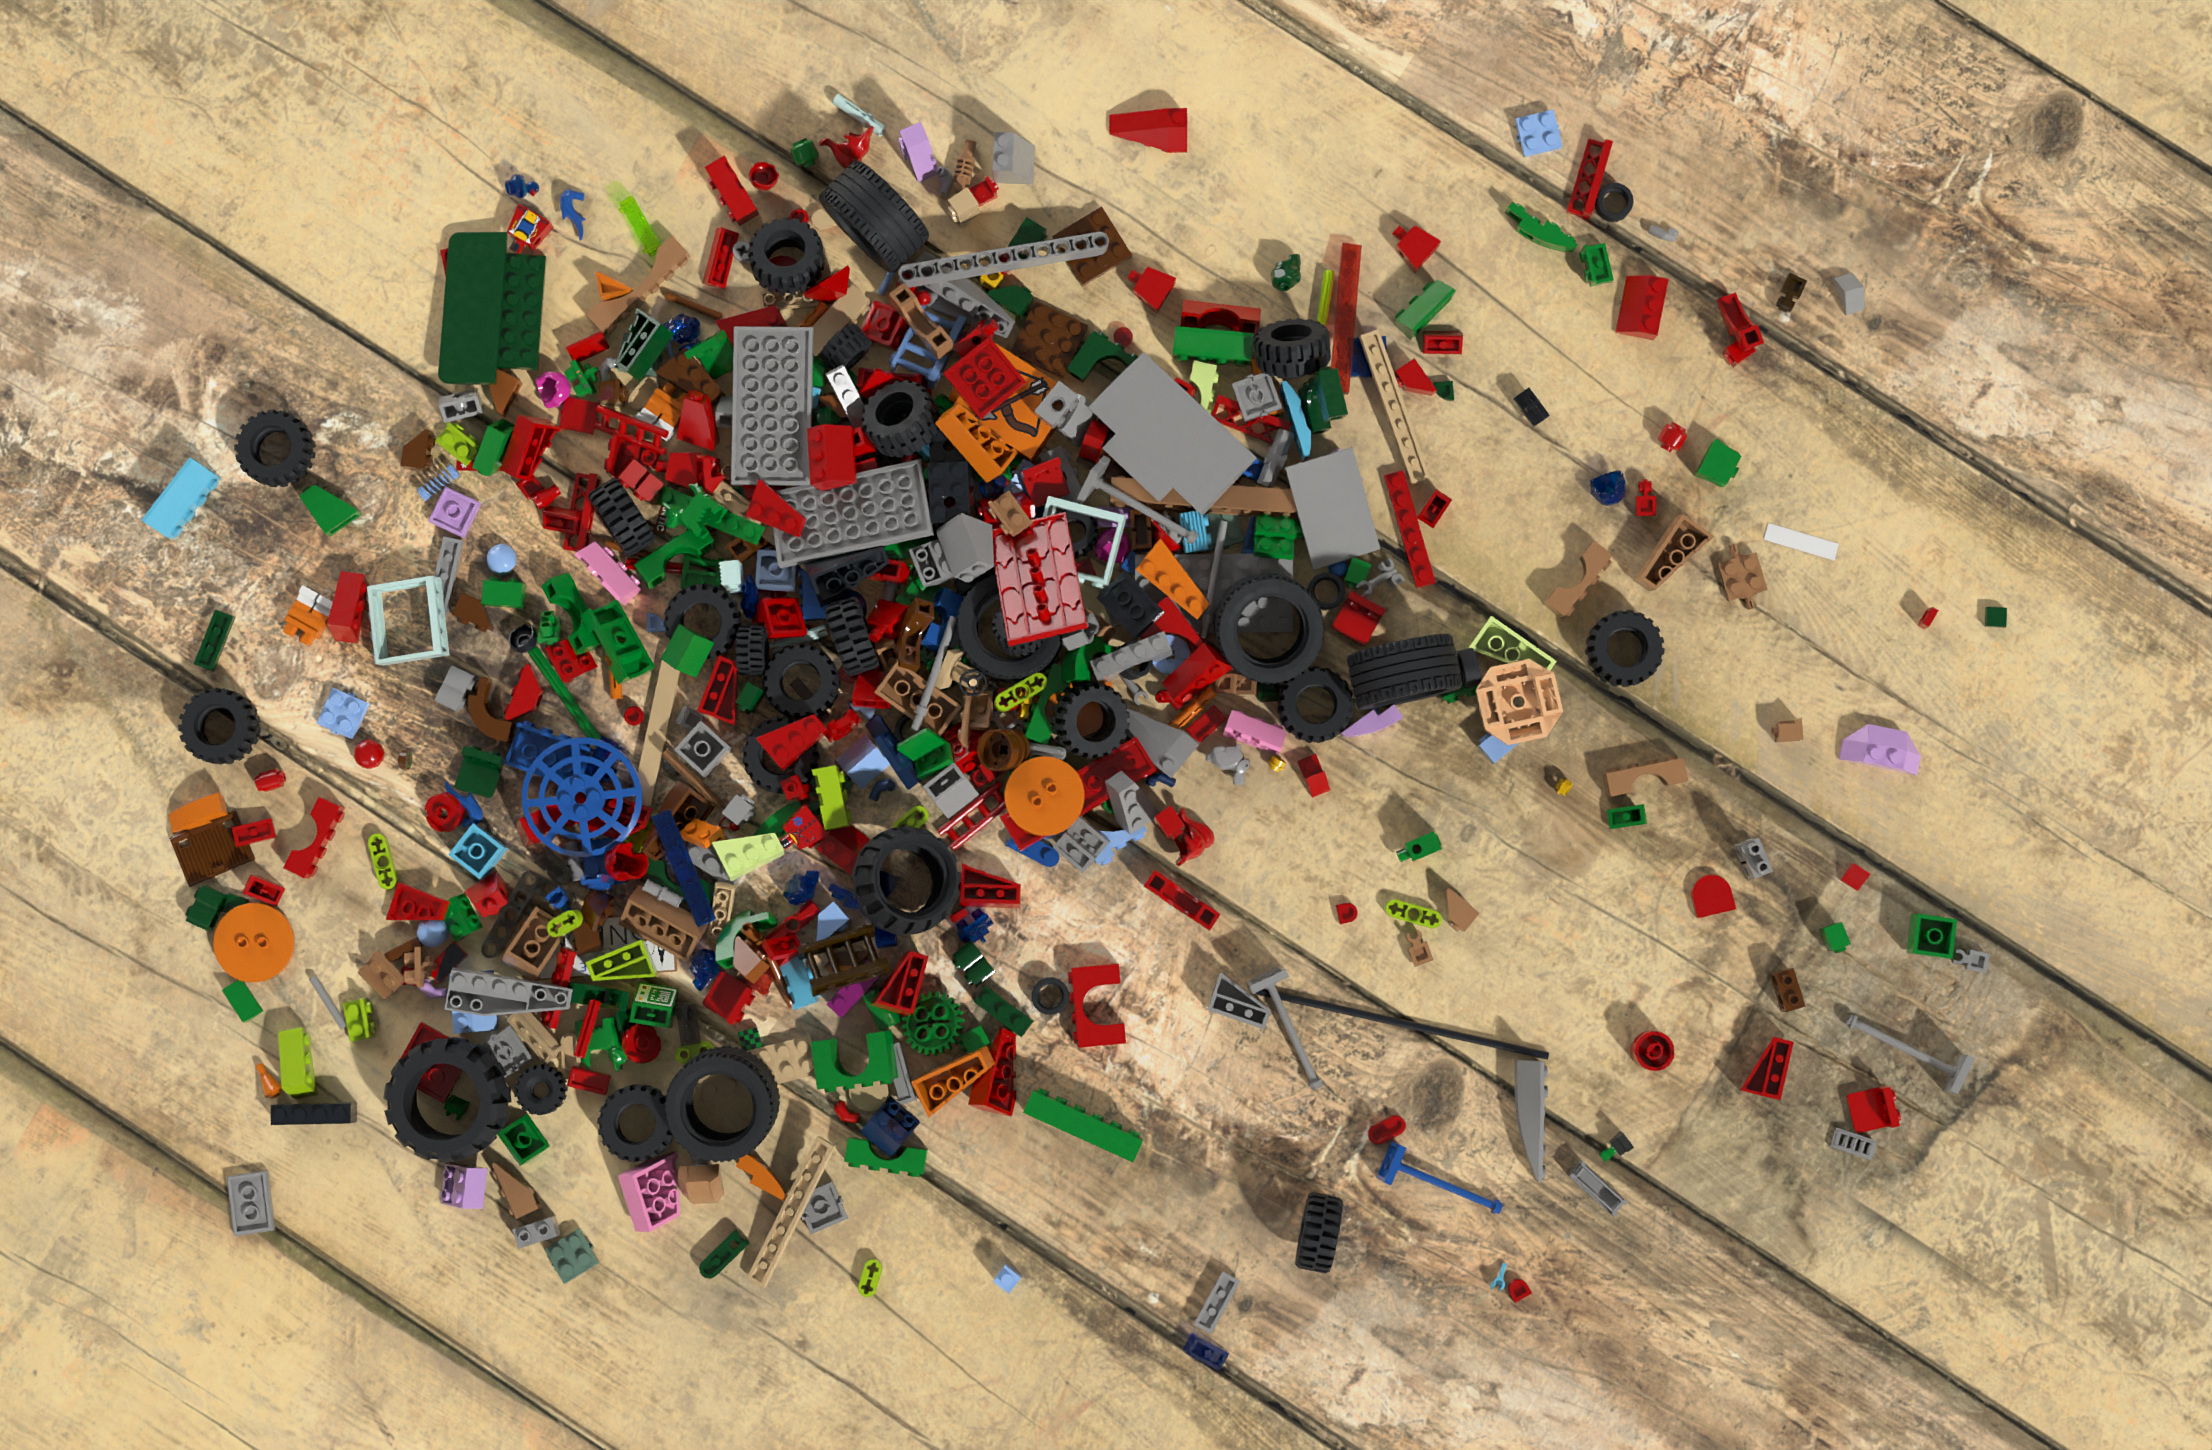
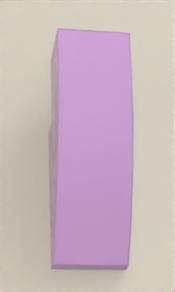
M1392 705L1379 716L1372 710L1340 735L1342 737L1368 735L1393 725L1402 719L1403 716L1395 705Z

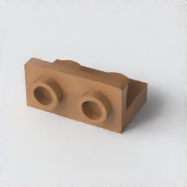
M1007 491L994 502H988L991 506L988 509L995 519L998 517L1001 520L1002 524H1000V527L1006 535L1010 533L1015 537L1033 524L1010 491Z
M379 950L358 971V974L383 1000L397 992L404 982V976Z

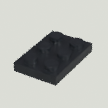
M1123 571L1096 597L1135 640L1165 613L1126 571Z

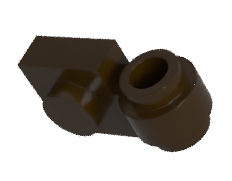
M1792 273L1787 275L1780 291L1786 295L1779 297L1776 306L1779 307L1778 310L1785 313L1792 311L1795 302L1792 300L1793 298L1797 300L1800 298L1807 280Z

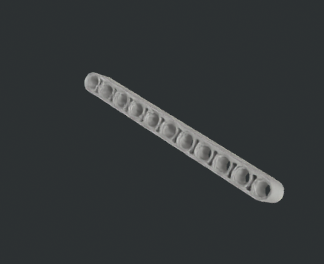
M1094 232L905 264L898 271V282L900 285L905 283L911 288L1099 256L1107 251L1109 238L1103 232ZM1101 241L1104 243V245L1097 246L1095 242ZM1082 244L1085 248L1078 249L1076 245ZM1062 247L1066 252L1060 253L1057 251V248ZM1045 251L1047 255L1040 256L1037 252ZM1025 254L1028 258L1020 259L1018 255ZM1005 257L1009 261L1004 263L1001 262L999 258ZM986 260L989 262V265L983 266L979 262ZM968 264L970 267L968 269H963L960 267V265ZM948 267L951 270L949 272H943L941 268ZM924 270H928L931 272V274L925 276L921 272ZM908 273L911 274L912 277L909 279H905L902 277V275Z

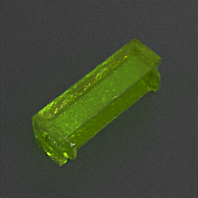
M633 195L619 202L621 206L618 209L619 212L626 214L645 248L642 250L643 254L648 253L650 257L656 255L657 248L661 244Z

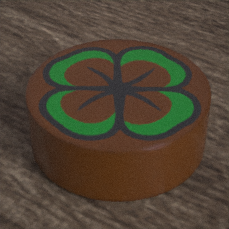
M402 750L398 757V766L400 769L409 770L412 765V752L410 750Z

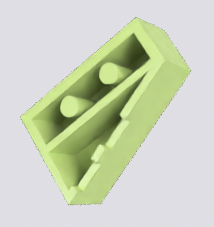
M775 833L712 842V846L730 881L784 855V850Z

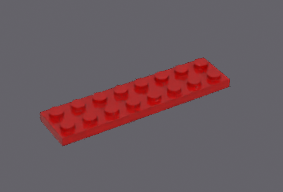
M1137 737L1125 742L1118 749L1112 750L1113 753L1110 755H1103L1102 758H1098L1076 771L1084 787V805L1080 816L1110 799L1105 781L1120 771L1135 783L1157 771ZM1008 812L1000 816L1001 821L1020 852L1046 837L1033 835L1022 830L1014 823Z

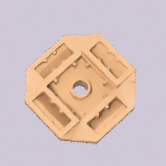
M1530 659L1490 667L1475 690L1484 730L1507 746L1547 737L1563 713L1554 673ZM1513 699H1521L1523 706L1520 708L1515 707Z

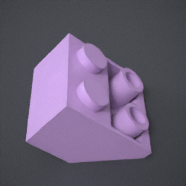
M445 1163L443 1186L440 1193L441 1204L463 1209H483L487 1168Z

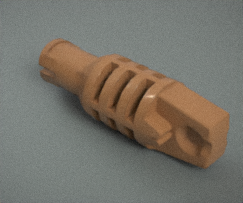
M965 140L962 156L958 158L953 182L956 183L954 189L956 193L965 189L966 185H970L975 165L973 157L977 144L973 140Z

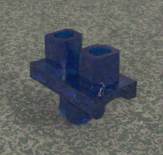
M978 908L971 914L975 920L973 923L968 925L965 919L956 923L957 934L964 944L969 940L975 943L979 939L983 944L987 942L984 936L990 933L988 927L994 923L987 913L985 914Z

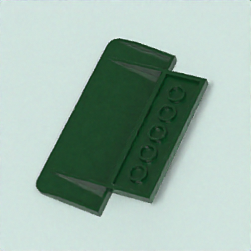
M457 232L449 239L438 377L443 383L496 385L498 368L538 371L547 258L541 255L507 253V232Z

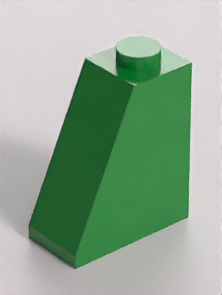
M501 419L487 427L472 467L478 470L479 474L491 476L498 472L505 457L515 424Z
M317 485L307 486L302 490L303 493L299 495L322 531L330 537L362 515L359 510Z

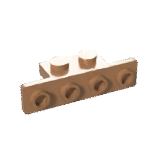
M967 688V692L973 693L972 689ZM984 691L978 696L963 695L965 707L960 715L962 727L958 730V740L963 747L968 748L970 730H990L995 697L993 691Z

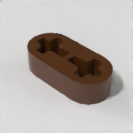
M417 937L388 951L384 956L392 963L403 958L404 953L414 952V947L423 946Z

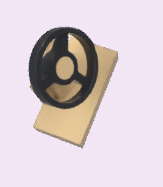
M959 649L948 650L934 686L938 689L948 688L952 680L959 683L961 691L968 696H978L983 693L987 687L985 674L960 661L964 653ZM984 677L985 684L980 691L976 692V687L979 685V679ZM962 685L970 690L972 689L973 693L966 692Z

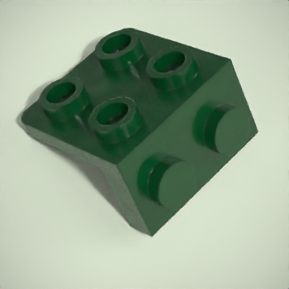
M470 745V747L463 746L461 754L464 760L455 782L456 789L492 798L505 763L500 756L501 754L495 751L483 752L481 748Z

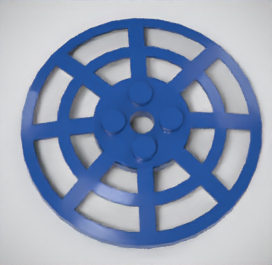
M589 737L562 740L544 750L528 769L522 788L524 816L534 834L554 851L574 857L600 855L622 843L636 826L643 803L641 781L636 768L629 758L613 745ZM580 744L599 746L611 752V755L605 762L589 756H580ZM571 745L572 757L559 761L551 768L542 761L554 750ZM617 759H620L628 769L634 783V788L622 789L619 778L610 768ZM581 762L591 763L600 768L593 776L583 774ZM572 763L573 775L565 780L555 773L561 767ZM537 767L545 774L540 785L539 798L527 799L529 782ZM605 773L612 779L616 790H604L599 781ZM551 779L559 786L556 797L545 798L546 786ZM578 792H583L586 795L584 803L576 801V794ZM635 796L634 813L630 823L625 827L617 821L622 810L623 797ZM617 798L616 808L611 817L602 809L606 799ZM540 806L544 819L551 827L546 836H543L535 826L528 807ZM546 806H558L562 815L556 823L550 817ZM597 816L606 823L600 829L589 833L587 821ZM568 819L579 822L581 834L566 831L562 827ZM611 827L621 833L610 844L592 850L590 838L603 834ZM558 833L571 839L582 840L584 851L562 848L552 843V840Z

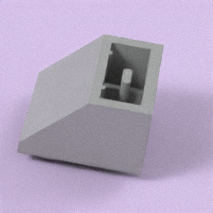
M939 539L909 549L923 587L940 585L957 579L952 575Z
M952 763L922 786L948 819L979 796L978 792L955 763Z

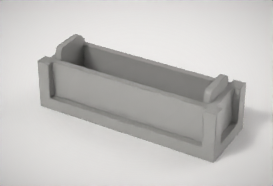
M898 1042L894 1044L898 1078L893 1079L899 1098L895 1101H899L900 1105L915 1101L917 1098L911 1083L912 1080L901 1043Z
M1582 1160L1567 1174L1614 1217L1617 1215L1616 1212L1620 1207L1628 1203Z

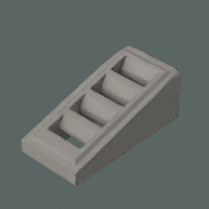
M1835 1128L1830 1147L1872 1160L1877 1141ZM1841 1134H1844L1845 1136L1842 1145L1840 1146L1838 1145ZM1849 1137H1853L1850 1147L1846 1148ZM1859 1139L1861 1140L1858 1151H1855V1147ZM1866 1142H1867V1143H1868V1146H1867L1866 1152H1865V1154H1864V1153H1863V1150H1864L1865 1144H1866Z

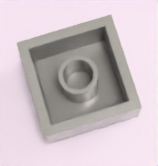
M702 721L674 749L705 778L733 750L731 746Z

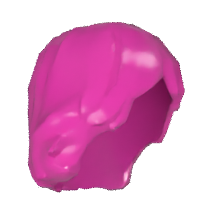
M544 372L543 375L535 379L540 397L546 408L559 407L570 395L571 387L569 381L562 373Z
M1116 528L1106 529L1098 537L1094 551L1095 556L1100 558V560L1108 561ZM1125 532L1122 533L1115 563L1119 564L1124 563L1126 556L1130 553V541Z

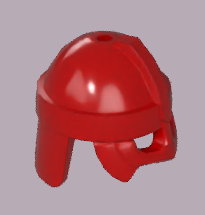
M632 842L620 843L614 846L612 850L606 852L604 856L605 870L617 881L639 879L647 872L649 865L648 856L644 853H634L631 850Z

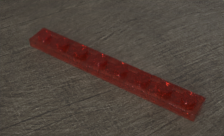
M1342 243L1331 358V369L1338 368L1343 394L1348 395L1350 388L1362 245Z

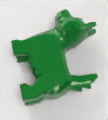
M699 483L689 484L688 486L695 493V497L686 508L662 502L666 507L665 516L667 520L665 526L672 529L681 525L693 531L697 537L704 539L709 534L705 527V524L708 523L707 521L710 520L709 516L712 513L715 515L718 512V516L722 518L728 510L721 503H718L713 496L705 493L703 487L699 486Z
M615 1016L603 1018L602 1026L593 1029L585 1058H582L581 1061L588 1068L591 1067V1051L604 1049L614 1064L616 1072H619V1068L623 1070V1063L627 1062L628 1058L622 1048ZM578 1020L574 1022L575 1030L577 1032V1040L580 1034L583 1020Z

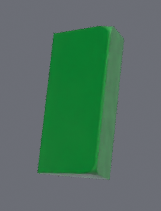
M237 980L222 989V992L243 1023L249 1022L263 1012V1009L244 981Z

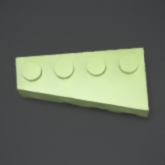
M1492 616L1489 617L1468 647V649L1473 648L1475 652L1507 664L1530 659L1545 669L1551 670L1557 662Z

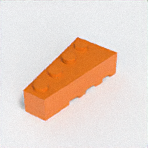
M959 403L944 412L935 422L986 483L1002 474L1018 454V451L1014 448L1009 449L1001 437L997 439L992 435L990 428L986 425H980L978 419Z
M1162 539L1156 543L1136 568V571L1197 620L1210 607L1211 603Z
M987 1045L924 1073L911 1082L928 1118L995 1064Z

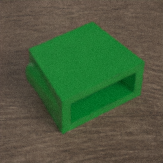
M1715 438L1708 447L1694 476L1709 481L1718 487H1724L1728 484L1730 478L1736 476L1739 470L1736 466L1742 456L1739 452L1729 448Z

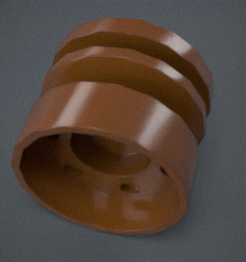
M989 730L978 741L977 754L981 764L988 770H1015L1020 764L1029 759L1030 744L1026 735L1020 730Z

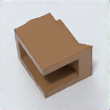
M1802 717L1795 722L1794 720L1777 722V725L1772 726L1771 733L1772 737L1775 738V742L1803 740Z

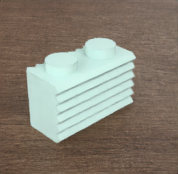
M738 560L720 562L721 584L729 593L741 592V589L745 588L743 565Z

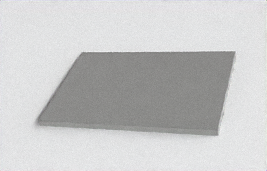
M1353 447L1285 467L1313 570L1380 549Z

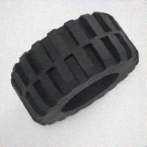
M783 217V220L773 219L771 220L772 223L763 224L761 230L757 229L748 248L751 270L755 280L759 281V285L763 288L767 287L771 293L778 292L779 295L784 296L785 293L796 295V292L801 291L802 293L807 291L806 287L814 286L816 284L815 279H820L821 271L824 270L825 266L822 241L814 228H810V224L806 222L800 223V219L796 218L789 220V217ZM783 247H795L804 252L802 259L791 266H778L769 261L770 256L776 250Z
M1299 318L1296 320L1276 321V323H1270L1266 327H1262L1254 339L1257 367L1264 374H1268L1271 377H1305V375L1315 374L1320 368L1326 367L1331 360L1329 331L1318 321L1314 322L1310 319L1303 320Z
M904 380L903 382L895 381L894 384L884 385L883 389H878L875 395L868 399V404L864 406L861 421L865 434L880 453L890 457H894V455L895 457H903V455L910 456L915 451L919 452L925 444L928 445L931 442V438L935 437L937 433L936 429H939L935 422L941 415L938 406L924 386L917 382ZM911 412L910 415L904 421H902L899 424L891 426V424L896 418H898L902 414Z
M273 409L268 410L267 413L264 411L257 412L256 418L250 416L247 419L249 422L246 425H241L240 429H242L241 434H236L235 439L238 440V444L234 445V451L238 452V455L235 457L237 462L241 464L240 468L249 477L263 485L276 488L277 486L287 487L288 483L295 484L298 482L297 478L299 476L304 478L307 475L305 470L307 467L311 469L313 465L310 461L311 458H315L316 452L313 451V448L316 445L315 441L311 439L313 437L311 431L306 428L307 426L285 411L280 410L277 412ZM281 431L286 433L291 441V450L288 457L278 465H265L260 458V446L263 440L274 432Z
M617 478L610 479L589 493L588 498L626 556H632L654 542L655 536L648 523Z
M696 584L686 587L675 594L674 598L669 601L668 608L665 609L663 625L666 627V637H669L671 640L678 625L685 626L684 618L690 607L698 603L709 604L719 612L721 617L720 630L713 638L709 639L715 643L706 659L715 658L725 653L734 645L738 628L742 624L740 622L741 612L737 608L738 604L731 598L728 592L723 591L718 586Z
M852 596L828 604L825 607L826 618L846 674L853 676L877 668L880 663L875 644L869 638L870 629L858 598Z
M1633 610L1616 611L1602 618L1592 627L1589 632L1590 635L1586 640L1587 648L1585 649V655H1588V665H1591L1594 669L1592 672L1595 675H1599L1601 677L1600 680L1605 683L1609 682L1612 686L1629 687L1648 679L1657 671V667L1661 665V657L1665 648H1662L1664 639L1659 635V627H1655L1652 624L1654 621L1651 618L1647 619L1643 613H1634ZM1626 630L1633 633L1640 640L1642 656L1635 665L1622 667L1614 663L1609 657L1607 642L1615 632Z
M798 643L794 644V646L783 647L782 651H777L773 654L772 660L769 659L767 669L763 672L764 694L772 707L779 713L790 719L801 720L813 714L821 716L824 714V711L833 706L832 703L837 699V692L840 689V676L834 662L821 649L809 644L801 645ZM797 664L812 666L820 678L818 691L807 700L792 699L787 695L783 687L784 675L792 666Z
M1314 666L1306 671L1304 670L1296 678H1291L1284 683L1278 696L1277 711L1282 725L1286 727V731L1289 734L1291 733L1296 739L1304 740L1307 743H1323L1333 739L1346 728L1353 714L1354 701L1352 699V691L1348 687L1349 684L1340 677V674L1334 673L1326 667L1324 669L1320 668V666ZM1321 687L1332 696L1334 709L1326 721L1310 723L1300 716L1297 710V700L1305 689Z
M1091 681L1072 684L1073 688H1065L1063 690L1064 695H1058L1056 698L1058 703L1052 707L1054 716H1050V722L1054 723L1051 730L1053 734L1057 735L1055 740L1058 744H1062V748H1065L1066 751L1089 759L1092 757L1096 759L1102 758L1103 754L1108 756L1113 753L1112 748L1118 749L1121 746L1119 742L1121 739L1125 740L1127 735L1124 733L1126 729H1129L1130 723H1127V718H1130V714L1128 711H1125L1127 704L1124 700H1121V694L1114 691V688ZM1094 701L1102 709L1103 723L1100 730L1094 736L1084 738L1080 735L1077 728V716L1084 705Z
M224 688L205 689L200 691L199 696H192L190 704L186 703L184 705L185 713H180L179 719L182 720V725H178V731H181L183 735L179 737L181 742L186 743V750L192 752V756L213 764H232L234 760H242L245 753L250 754L253 750L251 748L252 744H257L259 739L255 737L257 733L260 734L261 728L257 727V723L261 722L260 716L255 714L257 712L256 707L251 705V701L247 697H243L242 694ZM226 708L232 712L235 719L234 733L227 742L221 745L212 744L208 741L204 732L205 721L214 710Z
M775 717L768 721L764 720L760 722L761 724L758 727L755 726L752 729V733L747 735L745 739L746 744L742 749V752H744L742 762L745 765V771L755 784L769 792L785 794L780 782L794 775H799L802 785H805L809 780H812V770L819 767L818 760H820L817 742L799 757L797 766L786 774L771 772L763 762L764 748L756 738L794 723L796 720L785 717Z
M635 1084L616 1090L605 1100L604 1106H601L599 1111L601 1113L600 1117L597 1118V1124H599L600 1128L598 1129V1135L602 1136V1144L609 1148L608 1151L612 1155L615 1154L619 1159L629 1160V1162L646 1161L662 1153L671 1144L673 1134L670 1133V1127L667 1126L668 1122L664 1111L666 1108L664 1106L666 1096L662 1094V1091L652 1088L650 1085ZM630 1105H645L654 1114L656 1121L655 1130L645 1141H630L621 1132L619 1125L620 1115Z
M1316 1192L1309 1193L1304 1208L1296 1250L1295 1265L1298 1268L1324 1274L1330 1272L1338 1242L1343 1211V1200L1340 1197Z

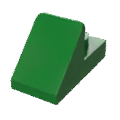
M1644 804L1607 810L1610 829L1647 824Z

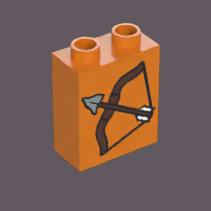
M996 344L1027 384L982 420L976 416L955 388L952 389L948 400L954 403L953 406L958 403L978 419L980 425H986L990 428L992 435L996 438L1001 437L1006 442V446L1010 449L1014 448L1018 451L1020 457L1034 464L1058 427L1056 426L1052 429L1035 416L1034 411L1057 382ZM1055 402L1052 408L1059 411L1063 408V404Z

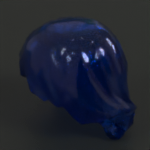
M1616 470L1591 479V495L1600 504L1605 506H1611L1622 501L1626 492V482L1623 473L1620 470Z

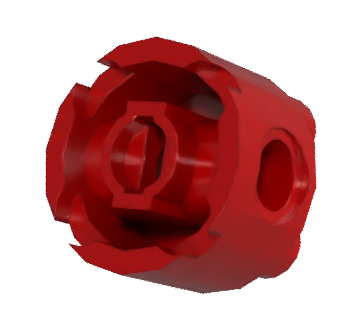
M1657 1031L1640 1033L1635 1037L1630 1049L1635 1063L1639 1067L1650 1071L1664 1070L1672 1063L1675 1055L1672 1040L1669 1036Z

